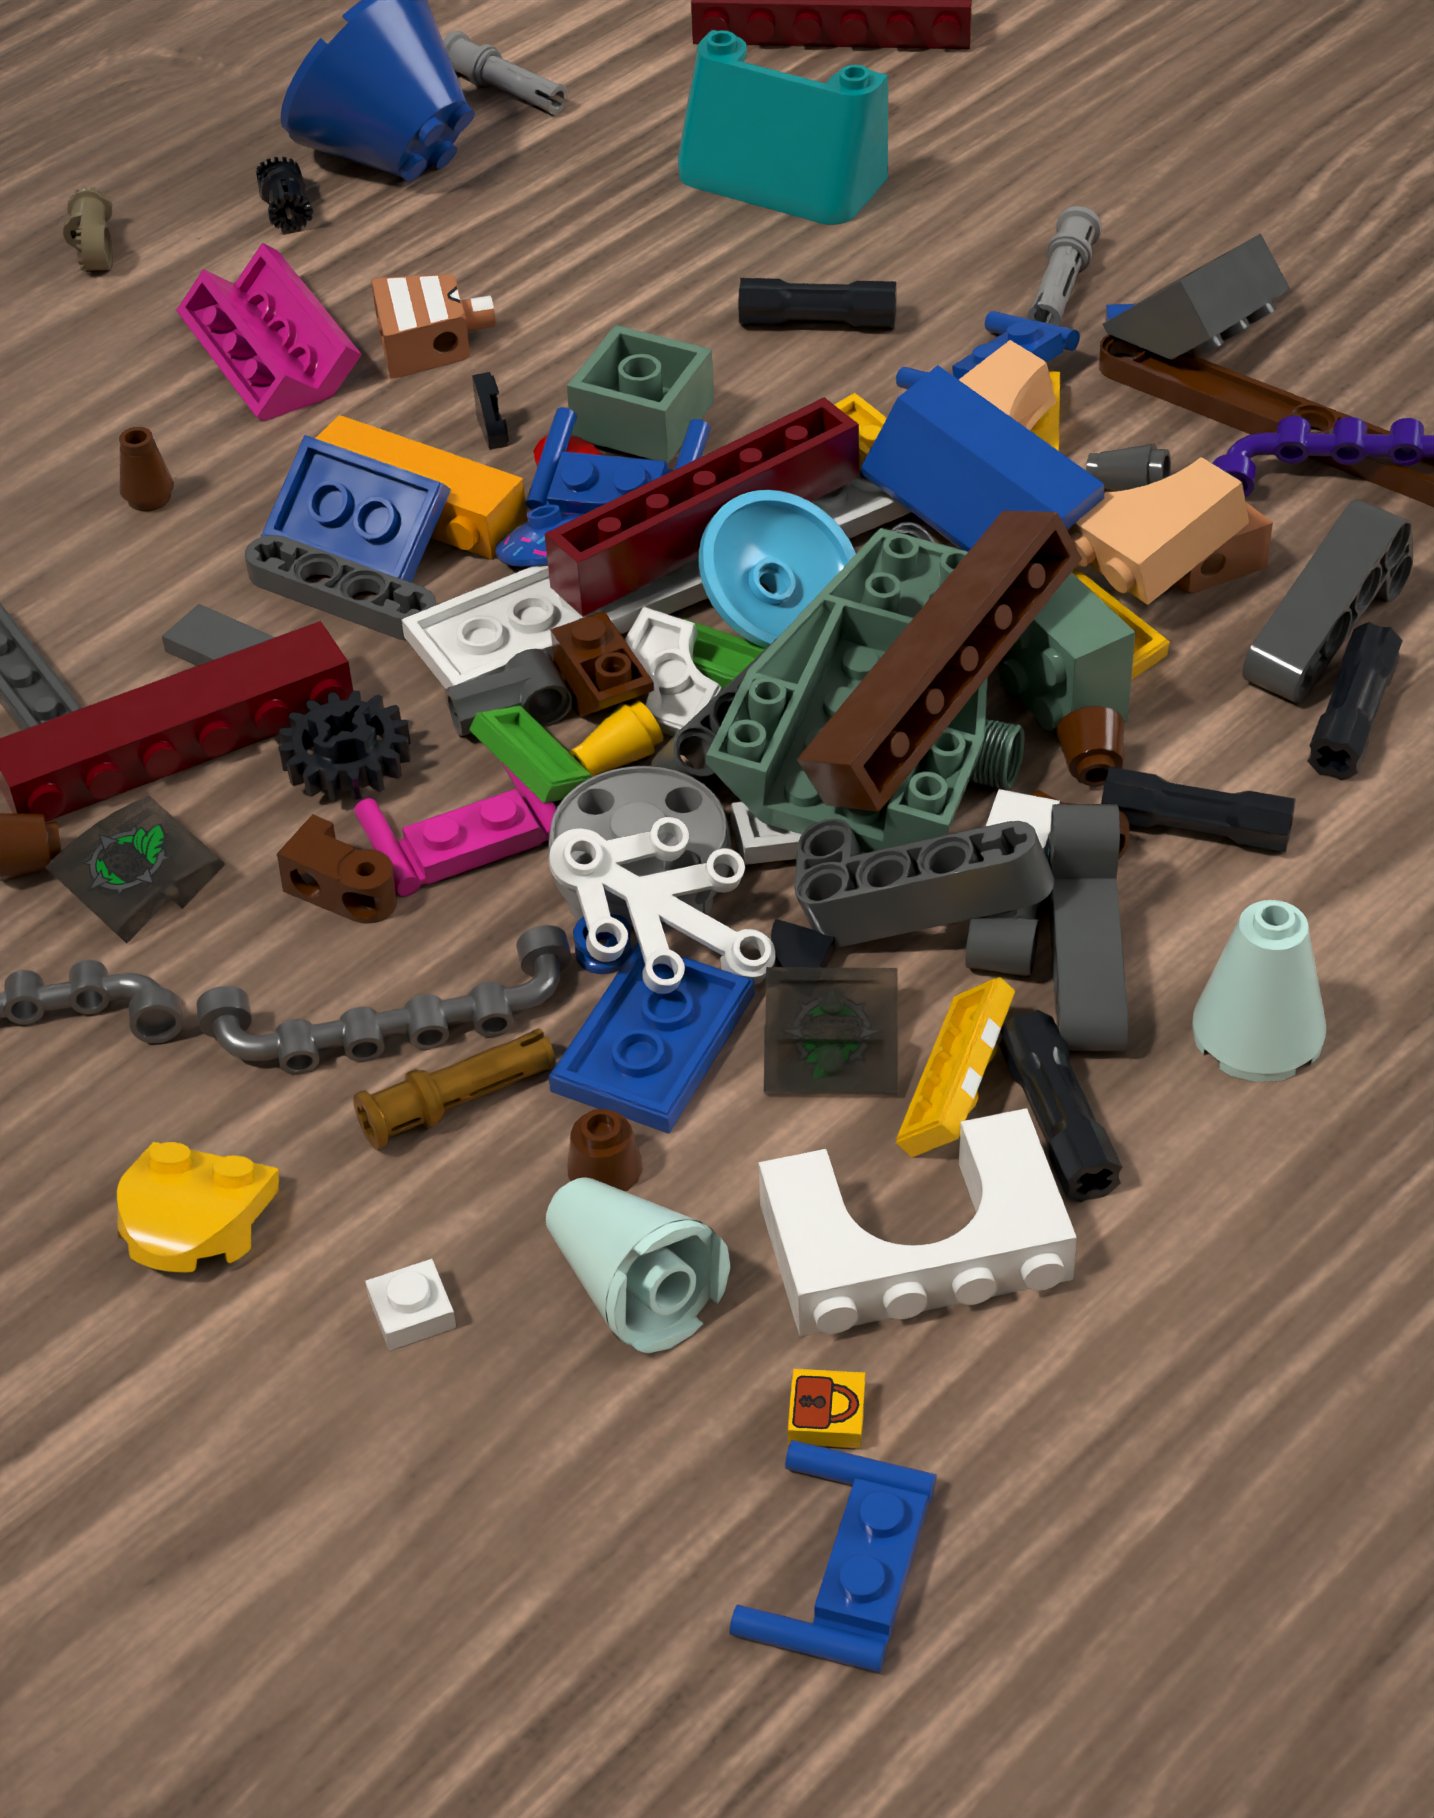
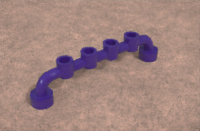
M1290 416L1279 421L1277 433L1250 434L1238 440L1228 449L1225 455L1216 458L1212 464L1241 481L1246 498L1254 490L1256 466L1250 458L1255 456L1275 455L1280 461L1289 464L1300 463L1308 456H1332L1335 461L1345 465L1357 464L1364 457H1389L1395 464L1410 466L1418 463L1422 458H1434V435H1424V425L1413 418L1396 420L1390 427V435L1367 434L1366 423L1355 417H1345L1338 420L1334 424L1333 434L1310 433L1311 425L1306 419Z

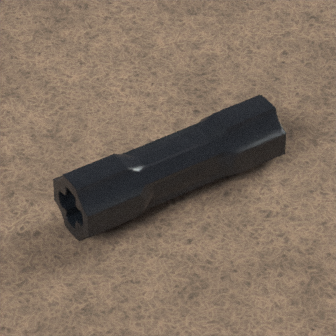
M740 278L738 299L739 324L780 326L787 322L846 323L855 328L895 329L897 282L855 281L850 284L788 283L781 279Z
M1367 622L1353 629L1343 655V666L1325 713L1320 716L1309 745L1311 752L1307 762L1319 775H1330L1344 780L1356 775L1360 769L1369 744V733L1385 688L1391 683L1400 658L1399 650L1403 640L1391 627H1381Z
M1109 767L1101 804H1117L1119 811L1128 818L1129 825L1145 828L1167 825L1224 835L1238 844L1282 852L1287 851L1296 798L1250 790L1228 793L1175 784L1156 774Z
M1039 1010L1027 1015L1013 1016L1000 1030L1002 1039L999 1047L1014 1081L1022 1087L1049 1148V1159L1065 1195L1078 1202L1094 1197H1105L1121 1184L1119 1173L1123 1167L1105 1128L1096 1121L1070 1065V1053L1053 1017Z

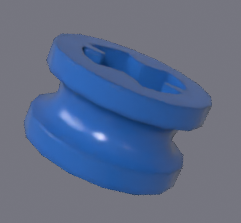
M610 914L612 918L624 924L628 933L623 953L619 958L610 962L599 961L588 952L586 939L589 931L584 916L576 923L573 930L576 961L583 969L596 974H610L620 970L632 952L630 926L623 916ZM600 932L596 935L598 942L602 939H608L606 945H603L605 947H613L618 944L616 937L609 932Z

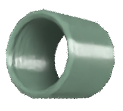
M988 718L985 719L984 743L969 779L970 783H980L981 786L983 784L986 786L990 785L992 788L996 786L997 789L1001 787L1002 790H1008L1014 785L1020 771L1025 743L1024 730L1020 725L1015 726V724L1010 725L1009 723L1005 724L999 721L994 722L993 719L990 721Z

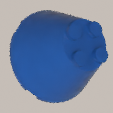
M428 0L359 1L342 15L348 24L328 44L320 38L299 66L283 100L281 126L289 133V137L299 145L402 177L409 183L414 181L432 165L437 169H441L453 159L457 152V147L453 143L461 131L471 123L475 116V111L467 104Z

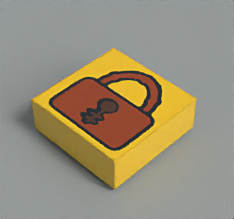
M793 1369L787 1430L788 1444L795 1440L816 1446L861 1449L866 1373Z

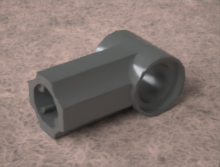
M536 648L517 653L508 661L502 672L445 689L447 706L459 737L472 734L469 729L476 713L514 706H521L542 727L550 726L559 722L568 714L573 700L551 655L545 650Z
M1041 901L1026 908L971 919L966 947V968L1030 977L1037 948L1039 919H1037L1041 907Z

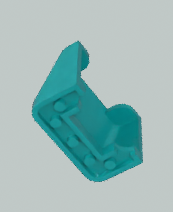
M711 30L697 46L678 153L680 181L695 189L821 224L837 225L853 219L888 179V75L870 71L862 65H848L834 74L826 83L745 63L747 49L746 43L741 38L729 31Z

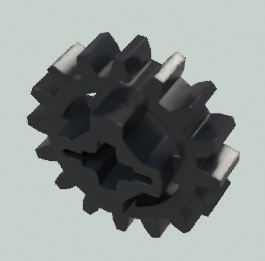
M354 690L348 700H340L335 692H331L328 694V703L323 705L310 699L306 702L308 713L303 715L291 712L288 716L290 728H282L279 731L281 745L278 748L283 771H288L292 786L305 783L306 793L310 797L315 796L322 789L328 790L330 801L335 802L340 797L341 792L350 791L355 800L362 799V788L368 786L381 792L385 790L383 777L399 779L402 776L400 763L410 762L411 759L409 749L411 742L407 720H401L400 710L397 705L384 708L383 697L380 695H376L368 702L361 701L360 691ZM377 735L380 736L383 740H377ZM308 749L313 751L312 756L308 753Z

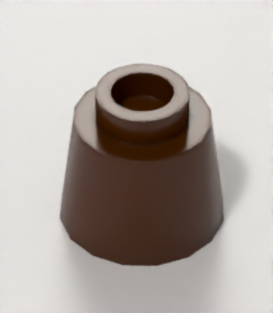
M1102 706L1083 707L1070 712L1058 723L1056 734L1072 777L1081 781L1084 785L1098 787L1105 784L1109 767L1123 768L1124 720L1118 712Z
M0 813V881L49 869L50 859L61 858L57 821L45 823L43 814Z
M595 1109L582 1115L574 1123L570 1134L567 1162L568 1178L570 1181L587 1177L625 1192L638 1182L643 1170L642 1158L632 1127L624 1116L608 1109Z

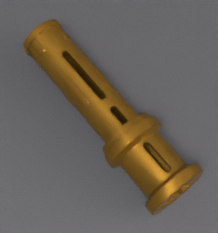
M537 1028L515 1040L485 1050L446 1068L431 1073L425 1070L419 1071L414 1069L405 1074V1081L370 1095L365 1090L355 1093L353 1095V1104L358 1122L370 1145L378 1150L388 1145L389 1137L421 1124L428 1129L434 1127L444 1118L446 1111L458 1105L485 1096L531 1075L533 1076L554 1068L556 1065L554 1051L547 1036L544 1037L542 1029Z

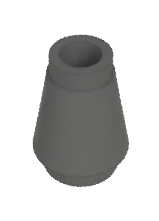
M1155 443L1100 453H1090L1087 459L1086 471L1103 482L1104 489L1117 492L1145 486L1171 476V457L1168 449H1157Z

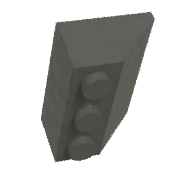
M1260 233L1103 323V326L1108 334L1172 360L1189 350L1192 351L1195 358H1198L1223 344L1225 340L1250 327V324L1277 310L1272 300L1289 291L1290 288Z

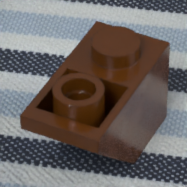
M605 611L550 629L553 660L573 698L572 707L579 717L654 691L653 680Z

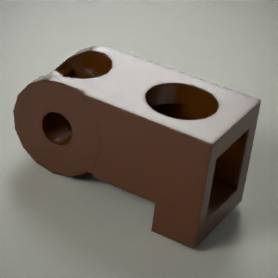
M312 814L277 853L283 892L352 921L364 924L377 923L386 919L397 907L394 870L390 858L381 851L372 849L357 850L355 847L335 838L333 822Z

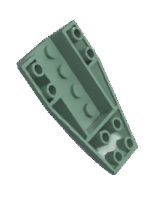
M880 528L747 670L707 752L706 764L762 823L803 834L810 826L822 820L835 818L844 820L850 825L863 853L936 838L948 833L983 747L987 678L879 812L825 805L797 761V758L968 553L967 551Z

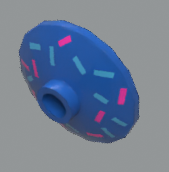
M545 505L531 510L527 513L528 521L514 528L497 543L495 550L497 558L503 564L512 566L548 564L544 533L583 515V513H561L557 505Z

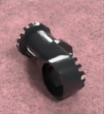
M274 157L275 161L271 162L270 158L266 159L267 164L261 162L260 166L256 168L259 196L269 204L268 216L272 225L274 224L275 228H281V231L284 233L286 230H289V233H294V229L301 231V227L306 226V221L312 220L313 209L309 199L304 197L306 186L300 166H298L297 161L294 162L291 158L287 162V157H282V161H279L278 157ZM285 208H290L291 220L288 219Z

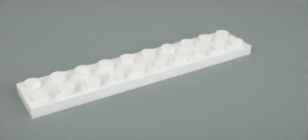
M859 469L858 479L811 502L826 512L841 527L848 539L911 513L909 509L863 476L861 469ZM699 559L584 617L605 611L619 633L623 634L631 630L643 607L668 615L708 598L701 580ZM548 564L529 567L401 620L405 639L444 688L447 689L451 686L502 672L512 657L527 649L545 650L553 659L550 629L584 617L550 588Z

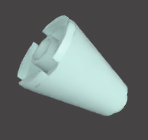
M1259 901L1251 904L1242 912L1194 1009L1192 1029L1197 1048L1203 1055L1204 1049H1206L1214 1058L1219 1060V1069L1230 1076L1253 1082L1283 1081L1295 1076L1296 1068L1307 1063L1309 1060H1311L1312 1065L1320 1056L1326 1036V1020L1308 922L1298 908L1283 901Z
M583 1177L572 1180L561 1187L553 1196L546 1213L547 1229L616 1338L632 1345L638 1351L653 1353L671 1349L692 1336L704 1324L696 1316L704 1308L709 1298L716 1304L719 1303L725 1292L731 1267L728 1247L712 1228L701 1221L592 1178Z

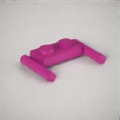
M501 762L516 789L403 827L404 839L397 841L374 799L366 798L359 801L354 808V813L374 850L381 851L387 855L393 863L396 891L401 896H409L414 894L421 884L426 883L428 885L542 845L541 842L547 840L549 842L551 822L557 809L553 802L543 803Z

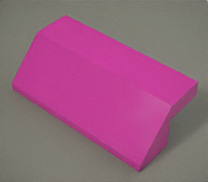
M264 243L255 252L235 284L203 269L176 309L256 418L263 421L333 397L362 355L278 250Z

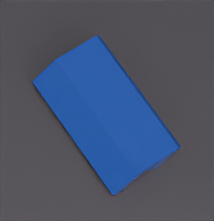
M939 365L897 398L861 466L863 476L967 552L970 551L1002 511L1057 512L1066 529H1069L1104 499L1103 482Z

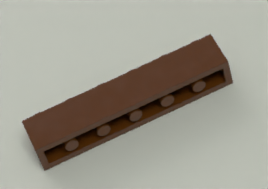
M1002 511L797 758V761L825 805L879 812L1079 564L1082 557L1057 512Z

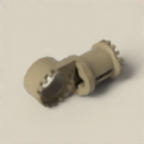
M83 187L82 191L77 189L75 195L73 194L70 200H68L70 218L64 223L63 236L69 245L82 252L77 253L78 258L83 257V260H79V265H85L80 266L82 271L111 270L113 250L111 235L106 222L112 216L113 204L109 201L107 195L102 196V192L100 190L98 192L95 191L93 187L90 190H87L86 187Z

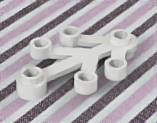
M664 817L654 823L650 832L607 841L598 833L582 828L568 830L555 839L549 852V868L554 878L562 886L577 892L589 931L586 947L590 955L595 959L603 962L616 960L623 953L628 939V933L624 924L610 916L604 889L626 901L645 962L643 980L645 985L653 992L667 994L674 991L679 986L685 971L682 958L676 952L669 950L661 921L721 954L722 970L754 980V985L761 983L768 976L775 961V948L765 934L753 929H743L736 932L676 898L711 889L722 893L734 890L739 885L745 871L742 857L734 850L727 848L718 849L709 856L706 863L639 877L619 865L654 856L663 861L678 859L684 853L689 840L688 829L682 821L673 817ZM663 832L672 833L677 837L679 844L675 846L664 845L660 842L657 835ZM573 851L586 852L591 855L593 861L589 864H579L573 860L571 853ZM721 863L729 865L734 871V876L729 878L721 877L715 872L713 866ZM600 932H609L616 937L618 944L613 947H605L597 941L596 935ZM749 945L756 948L760 952L761 958L757 960L745 958L740 952V947ZM656 964H666L672 968L674 977L671 979H661L655 975L652 967Z

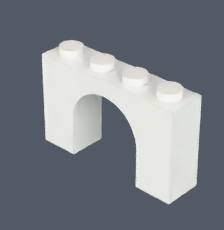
M1027 1108L960 1122L959 1166L976 1214L961 1231L947 1239L932 1244L913 1246L894 1244L876 1238L855 1223L843 1203L826 1149L758 1162L760 1206L799 1337L818 1333L836 1334L856 1325L889 1318L908 1319L927 1310L956 1304H979L990 1297L1028 1289L1035 1291L1046 1290L1058 1283L1073 1280L1077 1237Z

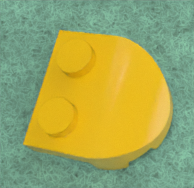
M152 1142L123 1174L118 1183V1239L123 1238L128 1243L129 1256L132 1260L157 1270L193 1272L196 1269L197 1259L222 1253L225 1254V1260L228 1263H232L243 1257L251 1249V1225L279 1192V1168L253 1163L250 1159L243 1156L231 1155L224 1157L191 1150L181 1143Z

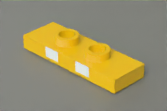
M1001 977L973 987L954 996L897 1135L896 1144L911 1158L959 1139L960 1122L966 1121L967 1115L978 1101L979 1094L977 1090L986 1066L997 1052L998 1045L996 1041L1016 992Z

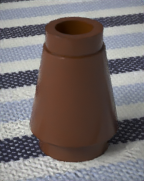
M132 427L123 431L119 437L120 495L135 510H157L169 502L171 491L174 487L173 478L149 429Z

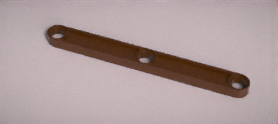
M1110 334L1103 337L1100 342L1099 370L1107 378L1248 434L1277 433L1279 421L1290 416L1304 418L1310 423L1311 427L1323 430L1310 433L1333 434L1334 424L1338 420L1352 417L1202 358H1195L1194 355L1186 352L1171 360ZM1116 354H1127V355H1131V356H1134V357H1131V358H1119V357H1115V356H1112V355H1116ZM1365 422L1367 434L1390 435V431ZM1308 456V458L1434 507V458H1422L1414 465L1402 466L1393 463L1389 457H1364L1357 464L1345 465L1335 461L1332 456Z

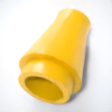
M637 700L629 706L621 703L581 744L570 750V754L594 777L653 755L655 753L654 746L663 741V734L656 719L642 702Z

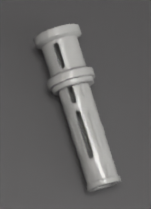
M459 30L452 31L443 40L455 73L460 72L468 76L472 84L478 87L493 85L546 110L552 115L560 113L565 107V103L551 96L557 95L567 99L568 90L566 86L560 83L557 84L502 59L500 52L494 46L489 44L479 46L471 42L468 35Z
M1068 207L1058 217L1056 222L1058 234L1053 236L1047 245L1046 257L1049 264L1039 285L1036 298L1029 309L1028 319L1057 326L1060 325L1077 274L1088 267L1092 259L1091 246L1097 242L1102 232L1100 218L1094 211L1086 207Z

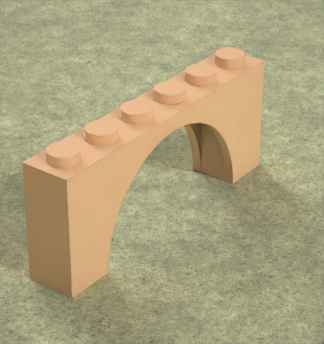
M1011 340L959 379L1028 430H1031L1039 418L1056 403L1047 362ZM1200 457L1186 468L1160 481L1134 489L1105 492L1104 499L1067 529L1082 557L1078 565L1082 567L1089 565L1104 575L1117 591L1121 593L1128 591L1149 605L1248 525L1249 518L1242 482Z

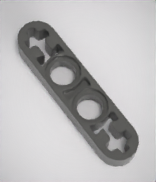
M263 536L252 541L245 549L249 579L259 588L399 640L407 641L404 637L401 619L436 606V598L433 593L422 586L284 536ZM316 575H328L331 577L318 583L305 582L306 579ZM362 592L378 594L367 600H354L351 598Z

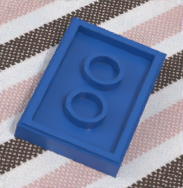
M304 435L261 537L267 535L284 536L412 582L451 489L439 481Z
M638 942L550 1074V1092L598 1109L615 1111L626 1119L669 1134L755 996L754 980L680 956L684 962L685 971L679 986L670 993L659 994L650 990L644 983L643 969L645 962ZM656 964L652 967L655 975L661 979H671L674 977L672 968L666 964Z

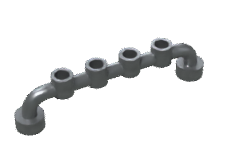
M552 925L537 926L524 932L516 943L521 968L524 973L533 977L522 985L506 988L501 983L486 982L474 987L469 992V995L441 1000L436 995L424 994L413 997L403 1008L378 1013L370 1007H355L344 1012L340 1020L312 1025L307 1020L292 1019L281 1023L275 1029V1032L262 1035H250L244 1032L252 1022L247 993L238 987L220 986L207 990L198 998L196 1006L199 1026L205 1035L217 1038L220 1046L234 1057L247 1061L279 1058L280 1068L284 1072L303 1074L313 1070L319 1064L318 1050L344 1046L345 1054L350 1060L365 1062L373 1060L383 1053V1038L409 1033L410 1042L414 1047L432 1049L441 1046L448 1040V1025L469 1021L474 1022L476 1032L482 1036L494 1037L502 1035L509 1031L514 1024L512 1013L525 1011L541 1005L554 993L560 981V972L568 967L572 956L564 930Z
M83 960L74 964L69 971V982L44 985L42 977L33 971L20 970L13 972L5 980L4 992H0V1019L8 1018L10 1021L21 1025L37 1022L43 1016L44 1011L72 1007L79 1013L95 1014L104 1010L109 1001L119 999H131L129 1003L130 1030L141 1041L147 1043L167 1042L179 1034L183 1025L181 1001L174 992L163 988L151 977L137 973L108 975L107 968L95 960Z

